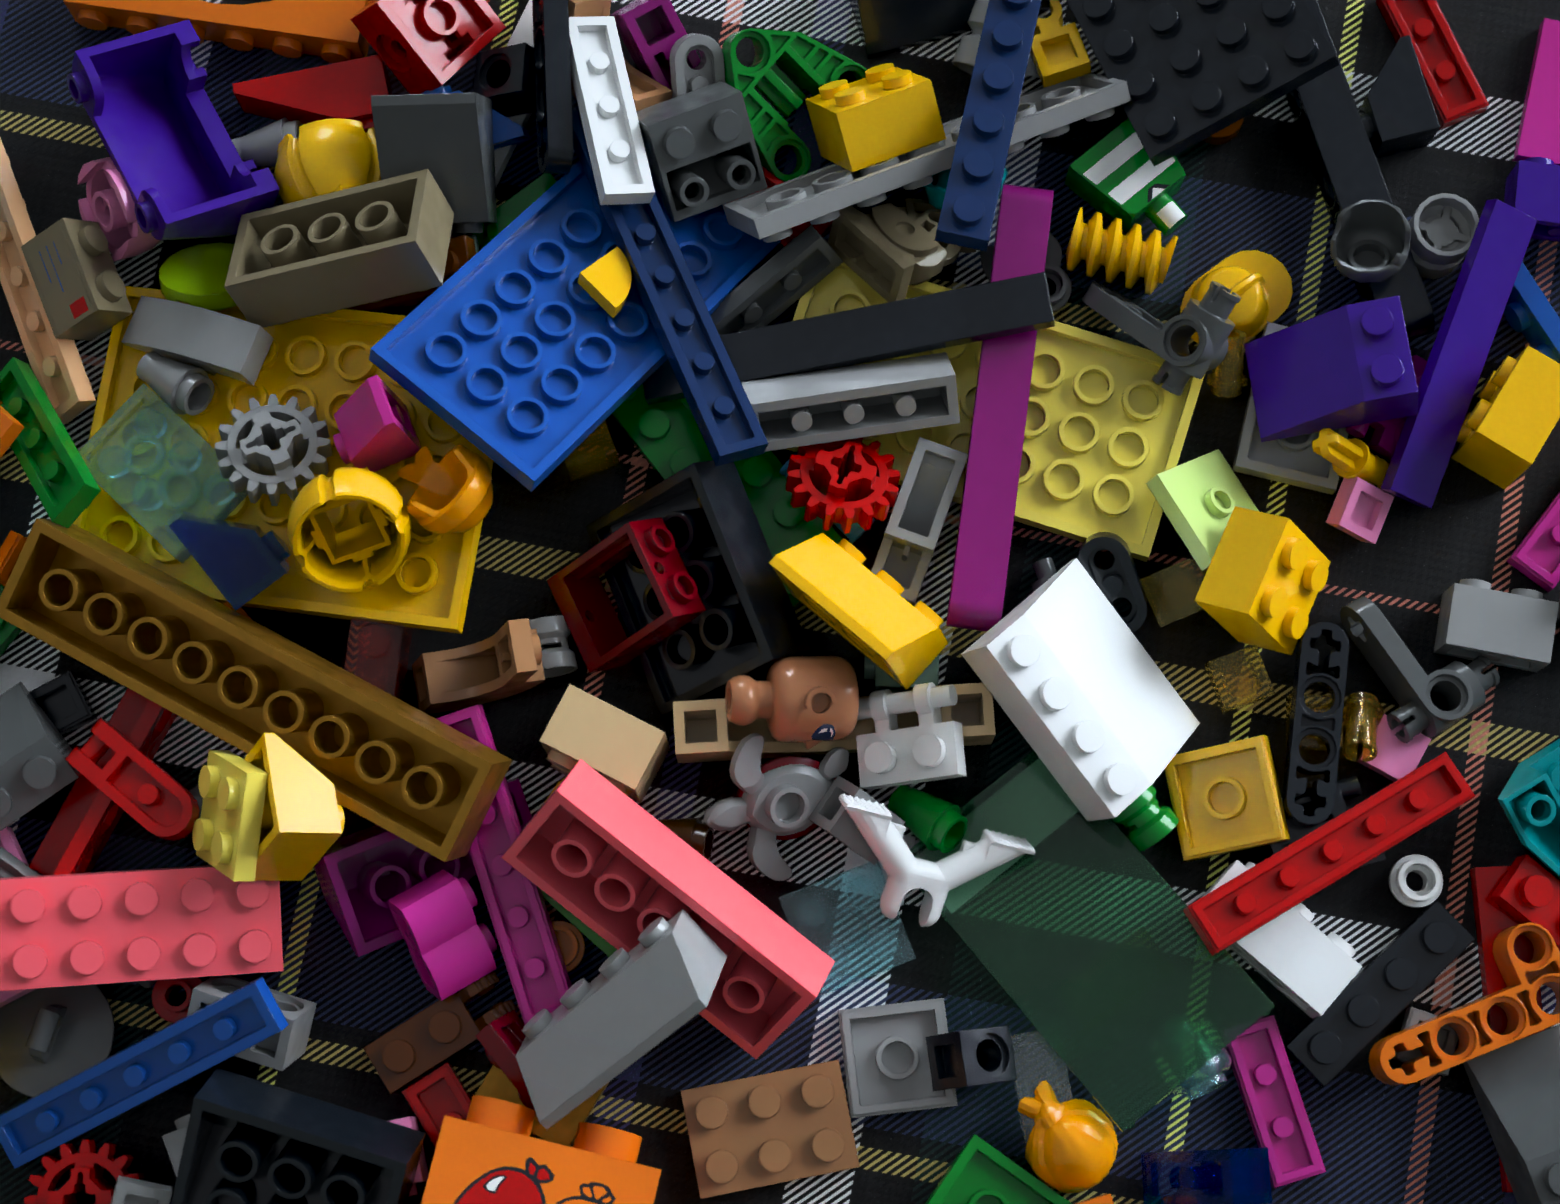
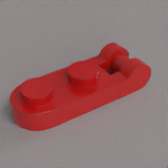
M100 717L90 729L93 735L81 749L75 746L65 760L148 832L164 840L175 841L185 838L192 832L194 822L199 818L200 810L197 800L187 789L132 744L121 732ZM111 748L115 755L102 768L97 762Z

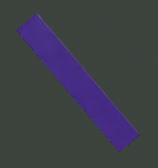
M1499 199L1486 200L1418 385V415L1407 416L1380 488L1423 508H1432L1538 220Z

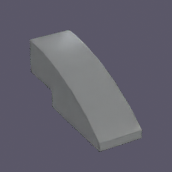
M141 296L121 342L128 347L146 353L156 352L163 357L202 368L207 374L213 376L218 373L254 386L274 338L260 325L233 316L181 302Z
M919 437L871 570L875 575L881 569L891 575L904 588L900 596L913 606H915L969 455Z

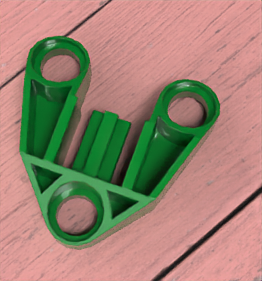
M755 28L733 32L722 45L725 83L742 92L761 165L783 182L807 174L811 165V155L808 147L787 126L789 123L754 87L784 117H788L793 110L798 109L803 103L802 100L806 95L801 90L805 89L815 96L820 94L818 89L820 86L838 80L844 72H849L857 80L866 78L865 71L867 69L802 32ZM743 38L752 40L755 48V57L751 67L742 65L736 56V46ZM774 63H776L798 85V87ZM782 146L790 147L795 152L797 158L794 171L788 175L781 173L774 161L777 150Z

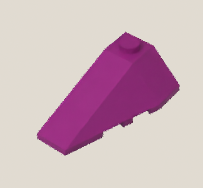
M518 778L508 780L507 784L523 830L532 816ZM378 825L337 839L314 866L325 900L355 955L358 957L403 939L387 900L443 869L457 879L463 877L467 882L477 874L470 851H468L466 856L444 862Z

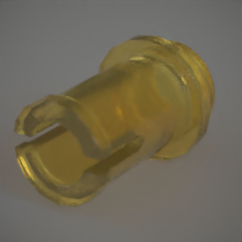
M1233 329L1228 336V351L1224 360L1219 366L1212 369V373L1207 375L1206 383L1211 386V393L1215 396H1239L1242 394V388L1247 385L1248 377L1243 374L1246 333L1241 330Z
M1352 693L1347 697V701L1344 702L1345 738L1342 752L1351 761L1357 762L1358 743L1363 744L1362 762L1371 761L1378 754L1377 725L1382 719L1384 711L1378 698L1371 693Z

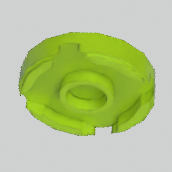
M223 242L199 244L182 249L168 257L159 268V281L163 296L167 300L181 301L212 311L237 306L224 287L234 244Z

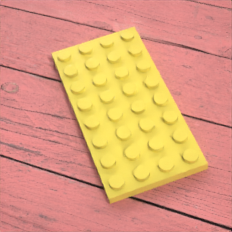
M843 262L800 298L792 321L888 302ZM925 281L921 284L909 285L905 299L954 289ZM1054 321V327L1037 330L1014 521L1080 542H1084L1095 533H1114L1127 543L1132 558L1147 562L1163 509L1146 483L1157 474L1177 466L1204 376L1202 379L1191 376L1183 389L1182 395L1177 396L1162 388L1163 383L1159 385L1152 380L1154 374H1157L1165 361L1153 351ZM982 341L869 362L875 363L946 352L956 374L960 423L863 437L862 443L867 446L877 440L881 443L880 456L886 454L894 456L892 469L900 471L898 485L903 484L919 437L968 454ZM798 447L787 448V450L797 452ZM966 464L952 500L959 504L962 503Z

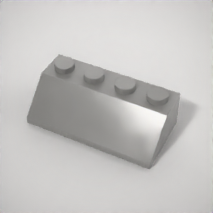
M684 909L668 921L662 916L654 920L638 937L640 941L638 945L629 952L624 948L616 950L600 966V975L589 983L584 978L577 981L561 997L560 1002L562 1005L551 1013L547 1009H542L523 1027L522 1032L526 1037L516 1054V1059L538 1120L546 1130L707 1007L727 955Z

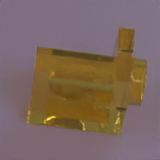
M1193 557L1141 579L1145 594L1160 628L1203 610L1194 600L1208 569L1202 571Z

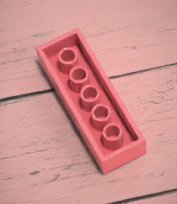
M582 759L577 762L501 857L617 950L624 948L629 952L640 943L638 937L654 920L662 916L668 921L684 909L727 955L709 1003L698 1014L755 1059L817 998L835 963L831 957Z
M211 865L0 878V991L284 971L280 881H232Z

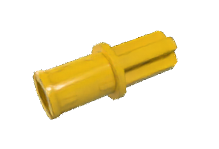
M1324 428L1319 431V438L1312 441L1313 452L1332 463L1333 470L1337 475L1346 479L1359 477L1381 488L1389 467V463L1386 460L1371 453L1368 445L1357 438L1346 439L1330 428Z

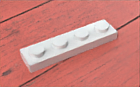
M614 16L569 17L571 76L600 205L650 203L655 194V189Z

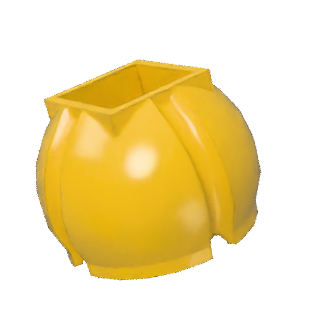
M351 119L313 121L299 126V138L293 137L292 134H287L278 145V158L274 173L275 180L280 188L279 195L284 204L381 180L375 129L373 127L369 128L365 133L360 121Z
M341 467L334 470L332 477H327L324 474L314 477L301 489L291 505L288 516V542L294 552V556L297 555L296 559L301 565V570L315 583L339 592H361L368 580H373L378 586L384 583L400 566L407 554L411 541V517L406 506L403 505L402 496L386 478L373 471H369L368 467L363 469ZM356 500L366 501L375 520L336 534L325 511Z

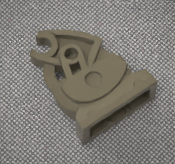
M904 198L902 207H896L892 203L872 207L871 212L866 215L853 206L840 209V216L833 220L828 243L843 262L887 302L905 299L909 285L921 284L929 280V278L936 276L943 270V266L953 263L958 258L960 252H976V249L935 241L941 210L932 206L928 200Z

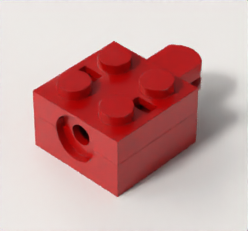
M372 0L350 19L410 94H422L427 90L433 91L442 86L506 28L488 3L491 0Z

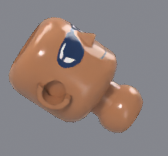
M837 656L782 658L770 666L766 681H756L747 675H738L727 681L725 690L727 719L738 726L749 725L757 719H766L769 732L776 741L803 742L806 749H811L822 741L840 740L850 735L857 724L859 690L855 670L847 660Z

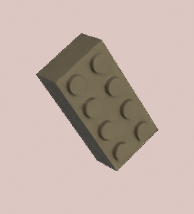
M424 169L243 214L240 218L224 287L247 321L260 325L262 328L282 325L302 318L329 314L336 310L366 303H376L383 299L443 285L454 212L429 169Z

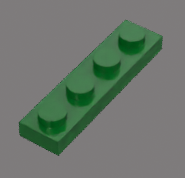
M12 357L0 372V400L3 402L1 406L25 428L11 444V448L51 521L69 528L79 515L89 507L101 490L30 365Z

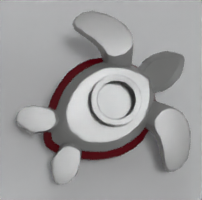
M752 733L741 740L731 759L729 771L731 780L738 787L736 797L721 799L711 804L705 810L703 821L707 826L718 831H734L746 824L750 828L747 840V855L751 864L763 875L775 881H785L792 876V870L781 857L776 840L796 839L806 835L817 826L808 818L837 776L847 769L849 752L843 747H836L830 750L821 762L801 756H784L760 765L764 739L759 733Z

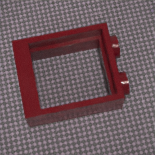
M662 517L626 523L547 580L589 673L624 666L706 611L698 594L697 585L689 575L675 546L674 537L667 529ZM633 552H636L664 614L627 638L599 576Z

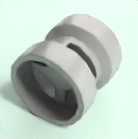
M546 616L529 620L530 628L537 630V635L540 639L545 678L562 676L578 669L576 653L569 649L568 637L571 635L564 616Z

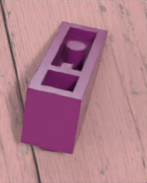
M635 0L610 14V16H614L617 30L640 72L672 90L670 52L675 42L687 33L671 1ZM692 50L687 56V63L690 68H695L699 65L701 60L696 50Z

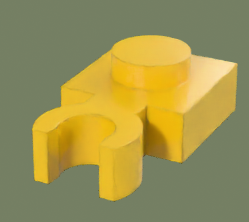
M1050 0L1051 15L1049 17L1038 18L1030 51L1043 88L1091 73V61L1075 22L1062 26L1063 13L1059 0Z

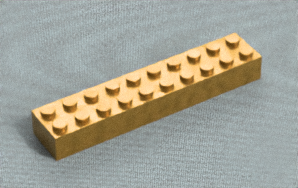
M36 518L0 596L1 619L247 754L263 733H275L334 783L338 804L444 862L467 855L512 762V759L75 524L66 528L53 523L51 519Z

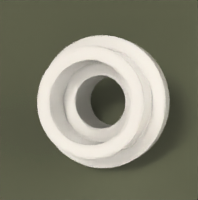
M1420 854L1407 855L1399 859L1389 873L1390 890L1396 900L1405 906L1412 908L1424 907L1433 903L1441 894L1443 888L1442 872L1438 865L1427 856ZM1410 872H1416L1422 877L1423 886L1420 891H1413L1408 887L1406 877Z

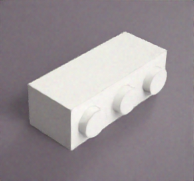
M1239 860L1231 863L1203 896L1254 867L1256 864L1248 861L1246 865H1243ZM1300 903L1235 942L1229 948L1310 1018H1315L1325 1013L1363 966L1352 958L1356 954L1354 948L1333 932L1326 936L1311 923L1314 919L1312 912Z

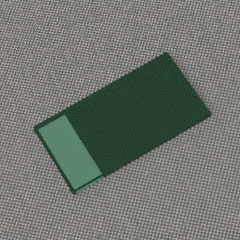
M1034 750L961 808V814L968 819V827L964 837L952 851L948 853H942L939 850L930 851L921 841L910 849L914 857L936 862L959 851L963 840L979 841L982 830L987 828L989 831L994 830L996 833L1001 832V834H1013L1014 837L1019 836L1021 839L1026 838L1034 847L1035 855L1026 853L950 890L947 894L941 916L1122 1132L1134 1127L1136 1121L1263 1016H1268L1275 1007L1226 949L1211 956L1183 912V909L1187 907L1183 900L1111 819L1087 821ZM919 888V890L924 894L925 890Z

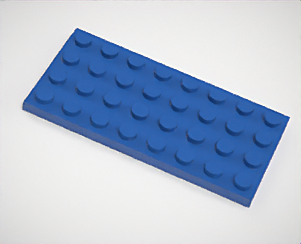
M580 161L571 168L569 174L562 176L447 279L442 286L437 288L370 349L369 360L531 492L668 358L633 280L631 281L630 291L623 308L613 318L577 283L580 272L617 247ZM654 186L658 202L710 316L731 291L783 247L780 244V240L766 243L763 242V239L759 240L729 225L723 205L674 222L671 220Z

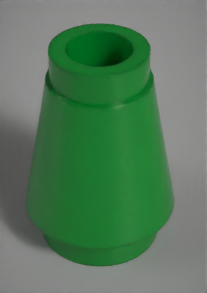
M909 785L899 786L889 799L888 809L904 820V825L930 851L939 850L942 853H948L960 843L966 833L968 819L961 814V808L958 805L912 788Z

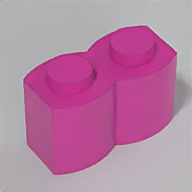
M443 869L387 900L394 921L408 946L421 980L426 989L442 1001L497 969L492 955L497 950V944L487 926L482 922L477 924L472 908L478 905V901L473 889L463 877L457 879Z

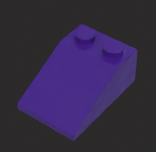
M1399 295L1345 305L1244 344L1261 442L1317 433L1324 428L1334 430L1418 415L1419 392Z

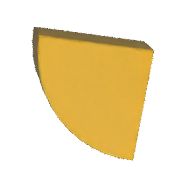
M617 246L579 274L577 283L612 318L621 311L630 291L632 273L629 262L622 250Z

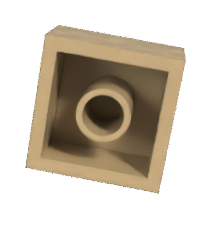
M569 684L539 740L548 754L546 759L552 763L551 767L567 776L577 762L582 759L629 798L639 803L643 801L670 749L664 731Z

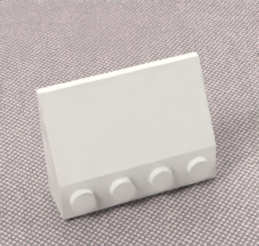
M1077 558L1069 561L961 653L1087 821L1116 818L1155 782L1200 724Z

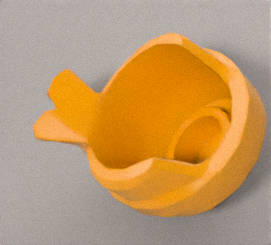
M462 444L453 447L440 462L434 461L426 445L415 454V464L409 463L401 467L397 472V475L418 485V488L408 500L406 508L419 524L428 531L438 534L466 532L477 526L486 517L492 506L493 485L488 463L479 454L472 452Z
M1047 1080L1040 1081L1034 1090L1035 1097H1023L1019 1101L1017 1110L1019 1113L1034 1119L1035 1122L1025 1148L1027 1162L1041 1182L1062 1193H1079L1100 1184L1108 1175L1116 1159L1118 1140L1112 1122L1102 1110L1087 1100L1071 1099L1060 1103Z

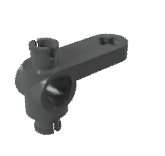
M1096 281L1091 283L1082 301L1163 358L1165 361L1157 374H1154L1152 380L1159 385L1163 383L1162 388L1177 396H1181L1191 376L1202 379L1207 371L1216 368L1224 360L1228 351V336L1235 327L1234 322L1228 316L1236 303H1239L1241 297L1234 292L1231 294V290L1224 285L1212 281L1201 301L1190 298L1181 315L1172 317L1165 324L1117 291ZM1197 332L1199 344L1195 352L1190 354L1188 343L1191 336Z
M1360 596L1340 610L1341 621L1347 634L1401 707L1387 715V722L1391 730L1402 723L1406 724L1402 730L1395 734L1404 743H1408L1419 733L1432 738L1448 730L1456 722L1484 705L1486 701L1485 691L1500 683V676L1496 668L1484 675L1481 674L1484 671L1483 669L1492 664L1488 658L1482 655L1476 657L1468 665L1460 661H1453L1442 669L1427 675L1381 610L1367 597ZM1430 692L1438 693L1446 700L1448 711L1440 710L1433 704Z

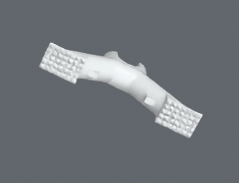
M845 793L839 795V801L888 874L880 898V909L883 915L891 920L897 916L904 896L910 890L921 888L925 890L919 911V924L921 927H930L939 919L950 890L1026 853L1031 855L1036 853L1034 847L1026 838L1021 839L1019 836L1014 837L1013 834L996 833L994 830L989 831L987 828L982 830L979 841L963 840L959 851L936 862L916 858L903 840L906 827L891 821L892 815L883 803L878 804L877 801L872 803L871 800L859 799L858 796L853 798L851 795L846 796Z

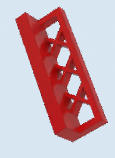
M127 688L108 723L153 760L177 715ZM109 748L97 763L103 768L115 755V752ZM80 773L29 867L43 875L90 873L124 810Z

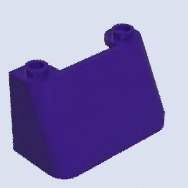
M189 19L76 50L72 63V73L67 75V85L73 100L77 104H83L116 169L123 177L135 203V215L140 228L144 233H151L156 240L160 241L236 236L241 215L274 207L280 190L269 167L256 171L257 166L253 159L245 162L242 161L205 92L204 86L207 73L204 67L196 68L190 48L199 46L200 39Z

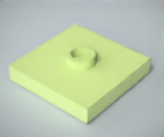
M1219 449L1161 472L1146 483L1202 571L1208 569L1234 507L1259 511Z

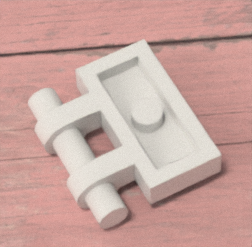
M933 682L915 685L913 691L893 694L889 689L873 691L870 693L869 698L859 699L857 720L873 718L875 723V733L856 735L860 788L873 790L967 776L962 723L956 721L942 722L941 707L957 704V691L953 684L936 687ZM917 712L919 726L898 729L897 714Z

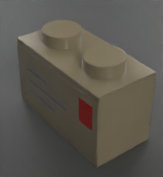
M61 218L21 246L55 338L92 341L133 313L126 295L125 284L118 275L108 249V240L98 222Z

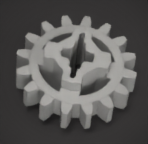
M270 394L268 405L260 406L259 402L253 397L249 399L250 411L243 413L234 408L230 411L234 425L220 424L218 428L222 441L215 443L214 448L217 458L220 460L218 466L223 479L229 478L231 489L235 494L247 488L249 500L252 503H256L262 494L269 495L272 506L278 505L281 494L287 493L294 501L299 494L298 488L305 486L315 477L314 473L327 475L329 472L326 458L333 456L330 439H327L329 437L327 424L325 421H318L316 410L312 405L300 412L297 397L292 396L286 405H279L276 394Z

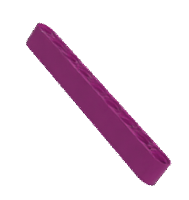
M1003 184L990 282L1045 271L1054 190ZM1037 330L982 340L968 448L969 455L966 463L946 626L987 632L1002 619Z

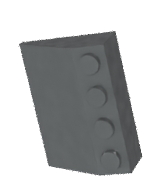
M1559 1024L1463 1062L1518 1204H1560Z

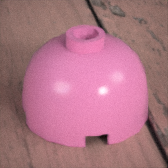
M111 157L93 160L84 164L78 175L77 184L86 183L87 198L78 200L81 218L85 221L99 223L101 230L108 240V249L112 254L113 262L131 258L153 249L160 240H156L151 233H144L140 228L135 215V203Z

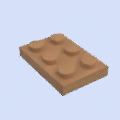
M839 1059L681 1091L700 1199L860 1167Z

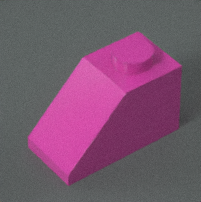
M378 375L367 378L334 414L340 433L333 435L337 451L345 464L352 463L355 467L361 469L368 467L369 471L376 472L414 456L422 448L406 405Z

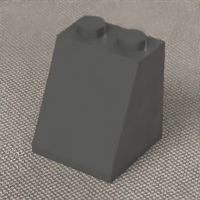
M476 92L371 95L381 180L429 169L454 212L453 234L483 233V223H497L492 100Z

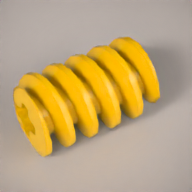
M1080 206L1065 253L1067 270L1074 271L1083 259L1086 260V276L1093 277L1101 265L1105 266L1106 282L1112 283L1122 271L1125 272V288L1132 289L1139 278L1142 277L1144 278L1145 294L1151 295L1160 283L1163 284L1178 236L1174 235L1167 245L1162 247L1161 231L1154 229L1146 241H1143L1141 225L1136 223L1126 235H1123L1122 219L1115 217L1107 229H1103L1102 213L1097 211L1087 223H1083V207Z

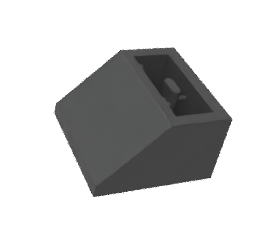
M719 81L636 111L652 181L672 221L683 220L768 188L744 98L740 90L723 81Z

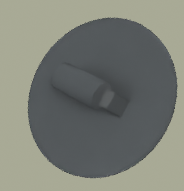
M96 985L38 988L1 1007L0 1077L14 1090L34 1097L108 1058L113 1045L115 1026L112 1009L103 992Z

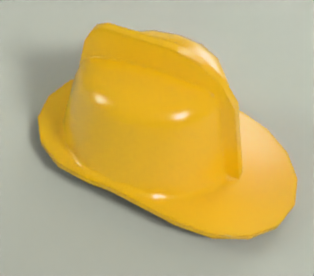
M1258 250L1239 251L1222 260L1190 286L1184 294L1180 311L1182 313L1190 298L1201 301L1212 281L1229 288L1231 294L1232 292L1238 294L1241 299L1239 303H1236L1228 316L1235 324V327L1228 336V350H1233L1264 330L1267 322L1273 323L1289 307L1293 294L1292 280L1285 266L1274 256ZM1195 332L1191 339L1199 344V336Z

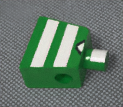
M1129 118L1069 165L1065 184L1069 189L1098 212L1102 213L1111 222L1115 217L1122 219V231L1128 232L1135 223L1139 224L1148 217L1164 236H1168L1188 217L1171 198L1180 190L1185 178L1183 167L1176 156L1154 167Z

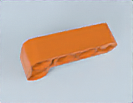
M1531 922L1512 926L1500 932L1494 940L1492 951L1507 987L1391 1034L1376 1042L1370 1050L1368 1059L1370 1070L1374 1076L1384 1084L1389 1085L1415 1083L1560 1023V951L1550 932L1540 924ZM1518 935L1525 936L1533 945L1534 953L1529 963L1518 959L1514 952V940ZM1542 985L1552 989L1556 996V1007L1550 1014L1541 1010L1537 1003V991ZM1493 1005L1502 1008L1507 1015V1027L1502 1034L1494 1032L1487 1022V1013ZM1444 1025L1453 1028L1459 1039L1458 1048L1451 1055L1442 1051L1437 1041L1438 1031ZM1419 1047V1050L1424 1055L1404 1062L1401 1065L1402 1068L1392 1069L1389 1064V1059L1396 1055L1395 1052L1414 1050Z

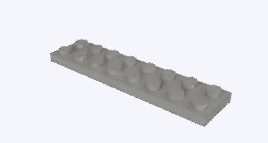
M1089 73L1049 87H1040L1021 94L1008 154L1023 149L1025 147L1024 141L1040 135L1041 138H1051L1062 135L1070 130V123L1085 118L1086 121H1097L1115 114L1114 107L1131 101L1127 81L1115 78L1108 79L1107 76ZM962 117L943 123L946 139L853 173L837 164H832L724 204L723 208L728 224L759 240L763 239V242H775L792 235V227L808 221L812 225H818L835 220L840 216L839 210L857 204V207H868L878 204L887 198L886 192L903 186V189L911 190L926 186L933 182L932 175L947 169L951 170Z

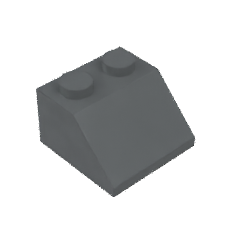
M21 681L0 695V831L80 776V772L65 760L73 749Z

